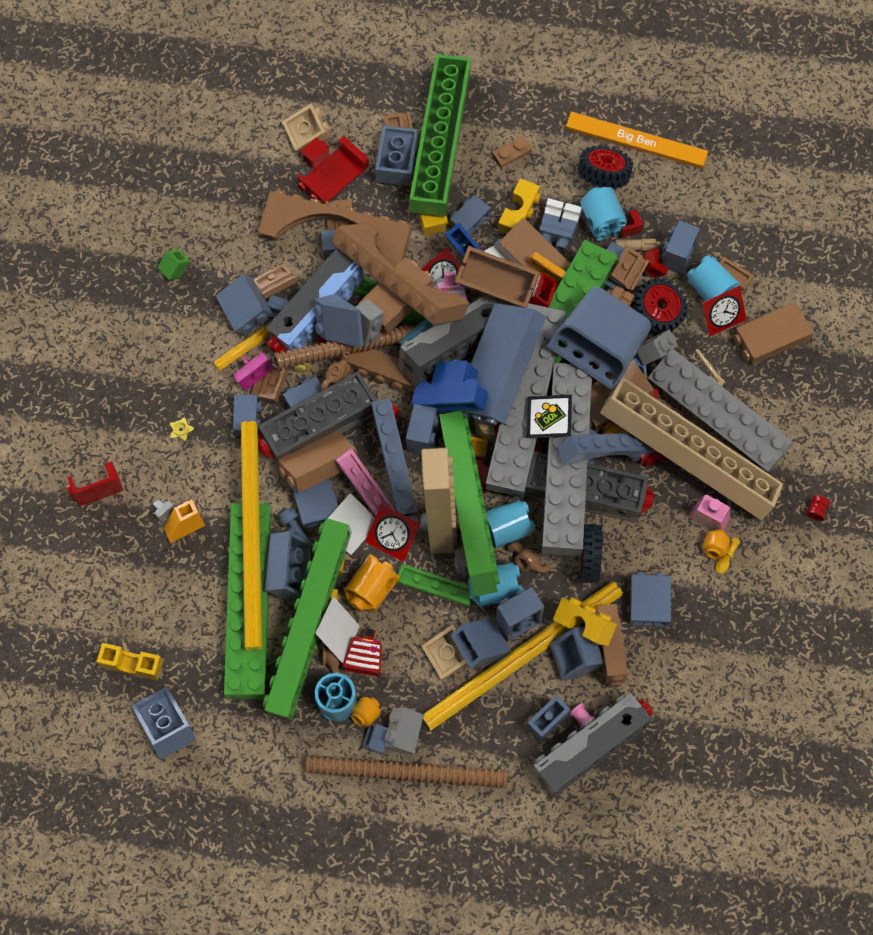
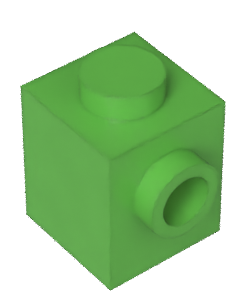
M180 249L169 250L157 268L169 280L182 277L191 261Z

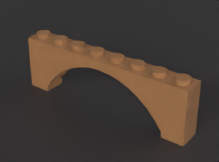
M280 190L269 192L258 231L261 237L278 241L280 236L286 231L305 221L319 218L341 219L353 225L368 223L377 230L379 235L375 242L381 255L392 266L396 267L405 258L412 233V227L406 221L398 220V222H395L386 216L374 217V214L364 211L362 214L350 207L342 209L333 203H328V205L322 204L317 199H310L309 201L297 194H293V196L286 195L285 192Z
M368 223L338 226L336 228L331 243L433 325L463 319L470 303L457 293L446 292L423 284L392 266L376 247L375 242L379 232Z

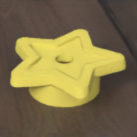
M186 418L170 423L173 429L171 438L180 437L186 441L187 433L194 430V427L187 425Z

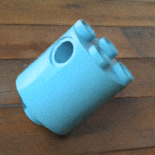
M595 187L580 201L589 227L597 241L604 240L610 235H620L621 228L627 224V219L614 189L611 187Z
M709 255L701 260V264L696 269L692 268L687 273L689 278L688 284L698 292L704 301L740 286V283L732 274L719 264L715 257H710Z
M516 499L509 504L486 510L493 548L496 549L515 542L522 537L531 536L532 532L536 530L533 520H529L527 515L529 508L526 501L521 502L519 499Z
M513 562L497 565L500 584H496L498 591L496 593L474 597L469 577L468 589L470 597L479 607L497 605L505 598L511 599L515 597L516 593L522 589V585H518L517 578L520 577L518 565H514Z
M330 673L322 677L316 685V703L319 711L325 718L341 722L352 715V710L357 703V696L352 681L346 675Z

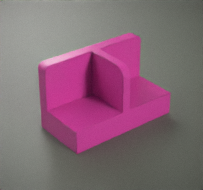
M263 352L250 362L243 357L242 359L246 365L234 373V378L246 391L275 369V367Z

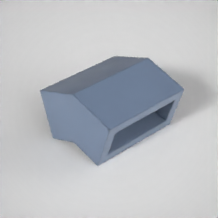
M275 295L270 296L267 301V305L272 312L270 316L275 318L289 303V300Z
M372 723L367 729L362 748L384 755L386 750L384 738L388 728Z

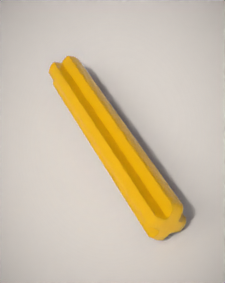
M271 322L215 360V367L219 371L269 337L266 327Z

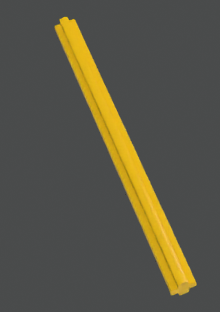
M244 421L241 423L245 649L247 651L262 650L258 425L255 421Z
M611 581L584 600L581 605H589L594 608L601 605H609L622 596V590L615 581ZM554 621L425 712L422 721L430 731L546 650L550 647L551 642L570 631L571 628H567Z

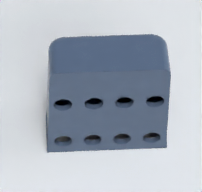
M595 286L586 293L564 323L557 329L547 347L611 390H614L652 326L650 320L604 289ZM557 341H563L566 347H560ZM573 352H579L582 355V358L575 357L573 355ZM589 362L596 363L598 369L590 367ZM605 373H611L614 376V380L608 379Z

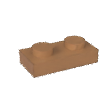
M521 136L492 151V155L500 167L503 168L531 153L532 148L526 139Z

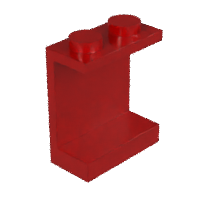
M112 461L105 463L109 478L78 488L72 477H67L69 484L66 485L73 501H77L80 507L124 491Z

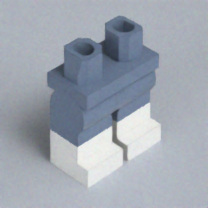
M548 198L539 233L549 243H557L555 249L564 253L567 247L571 245L581 216L582 207L566 203L560 222L564 202Z

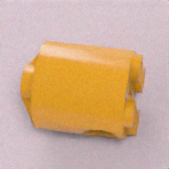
M369 554L344 588L349 604L360 612L368 610L375 613L400 578L396 573L392 572L393 566L385 561L382 564L375 556Z

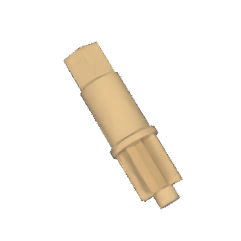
M641 238L615 241L621 247L629 246L633 250L647 251L660 247V242H656V239Z

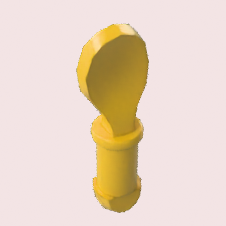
M735 537L731 540L725 557L719 559L716 563L715 569L718 574H724L728 570L730 558H733V554L740 544L739 538Z

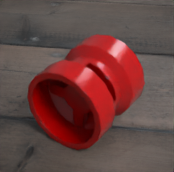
M813 495L810 501L811 506L808 507L806 515L816 521H824L826 517L825 511L829 508L831 502L823 496Z

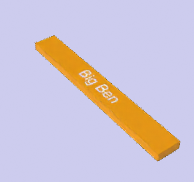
M574 112L570 113L566 125V130L701 169L704 167L708 154L707 150Z

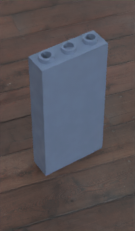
M494 304L471 365L478 370L476 381L488 391L484 410L462 411L463 417L468 419L472 417L479 422L485 420L493 425L506 423L547 318L535 309Z

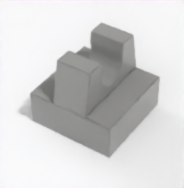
M158 499L153 503L154 507L157 508L154 514L158 521L165 526L175 507L169 500L162 503Z

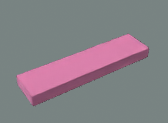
M349 449L335 460L375 517L381 504L395 510L352 449Z

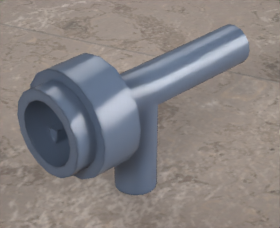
M288 508L278 516L279 522L283 527L290 526L285 532L290 531L311 542L295 521L299 517L295 510Z

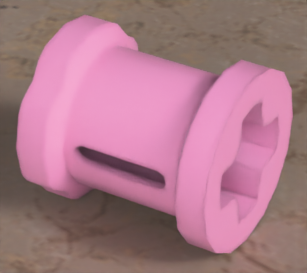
M583 703L579 704L569 713L581 725V730L591 718L596 719L586 711Z

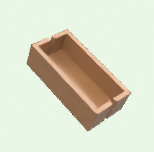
M468 246L462 264L466 267L460 266L455 284L510 305L527 308L532 292L529 290H534L540 272Z

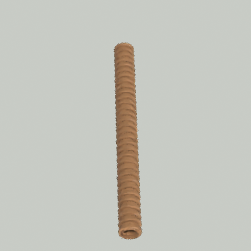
M416 322L414 325L398 326L389 334L381 330L380 337L376 342H371L367 346L362 347L333 341L330 343L328 341L325 344H315L314 347L310 345L308 348L305 346L303 349L287 350L286 353L284 351L280 352V354L277 352L274 355V362L280 370L282 367L298 366L299 363L303 365L305 362L308 364L310 361H321L322 358L326 360L327 357L331 359L333 356H343L344 352H349V354L351 352L353 354L355 351L371 350L372 347L376 349L377 347H383V345L398 344L400 340L419 324Z
M308 755L305 764L306 773L313 772V774H316V772H319V774L325 773L326 775L329 773L335 775L336 773L338 776H341V774L347 776L349 774L351 777H354V775L360 777L362 775L364 778L376 776V779H379V777H382V779L389 777V780L401 778L402 781L414 779V782H417V780H420V782L427 780L428 783L430 781H433V783L439 781L441 784L443 782H446V784L452 782L454 785L455 783H459V785L465 783V785L471 784V786H474V784H478V786L484 785V787H487V785L493 787L495 785L497 788H500V786L506 788L508 783L507 770L501 772V769H498V771H494V769L488 771V768H485V770H482V768L475 770V767L463 769L462 766L460 768H456V766L450 768L449 765L447 767H444V765L437 767L436 764L434 766H431V764L425 766L423 763L422 765H418V763H415V765L409 763L408 765L406 762H403V764H399V762L395 764L393 761H390V763L384 761L382 763L380 760L377 762L371 760L369 762L368 759H365V761L361 759L355 761V758L343 760L342 757L330 759L329 756L327 758L323 756L317 758L316 755L314 757Z

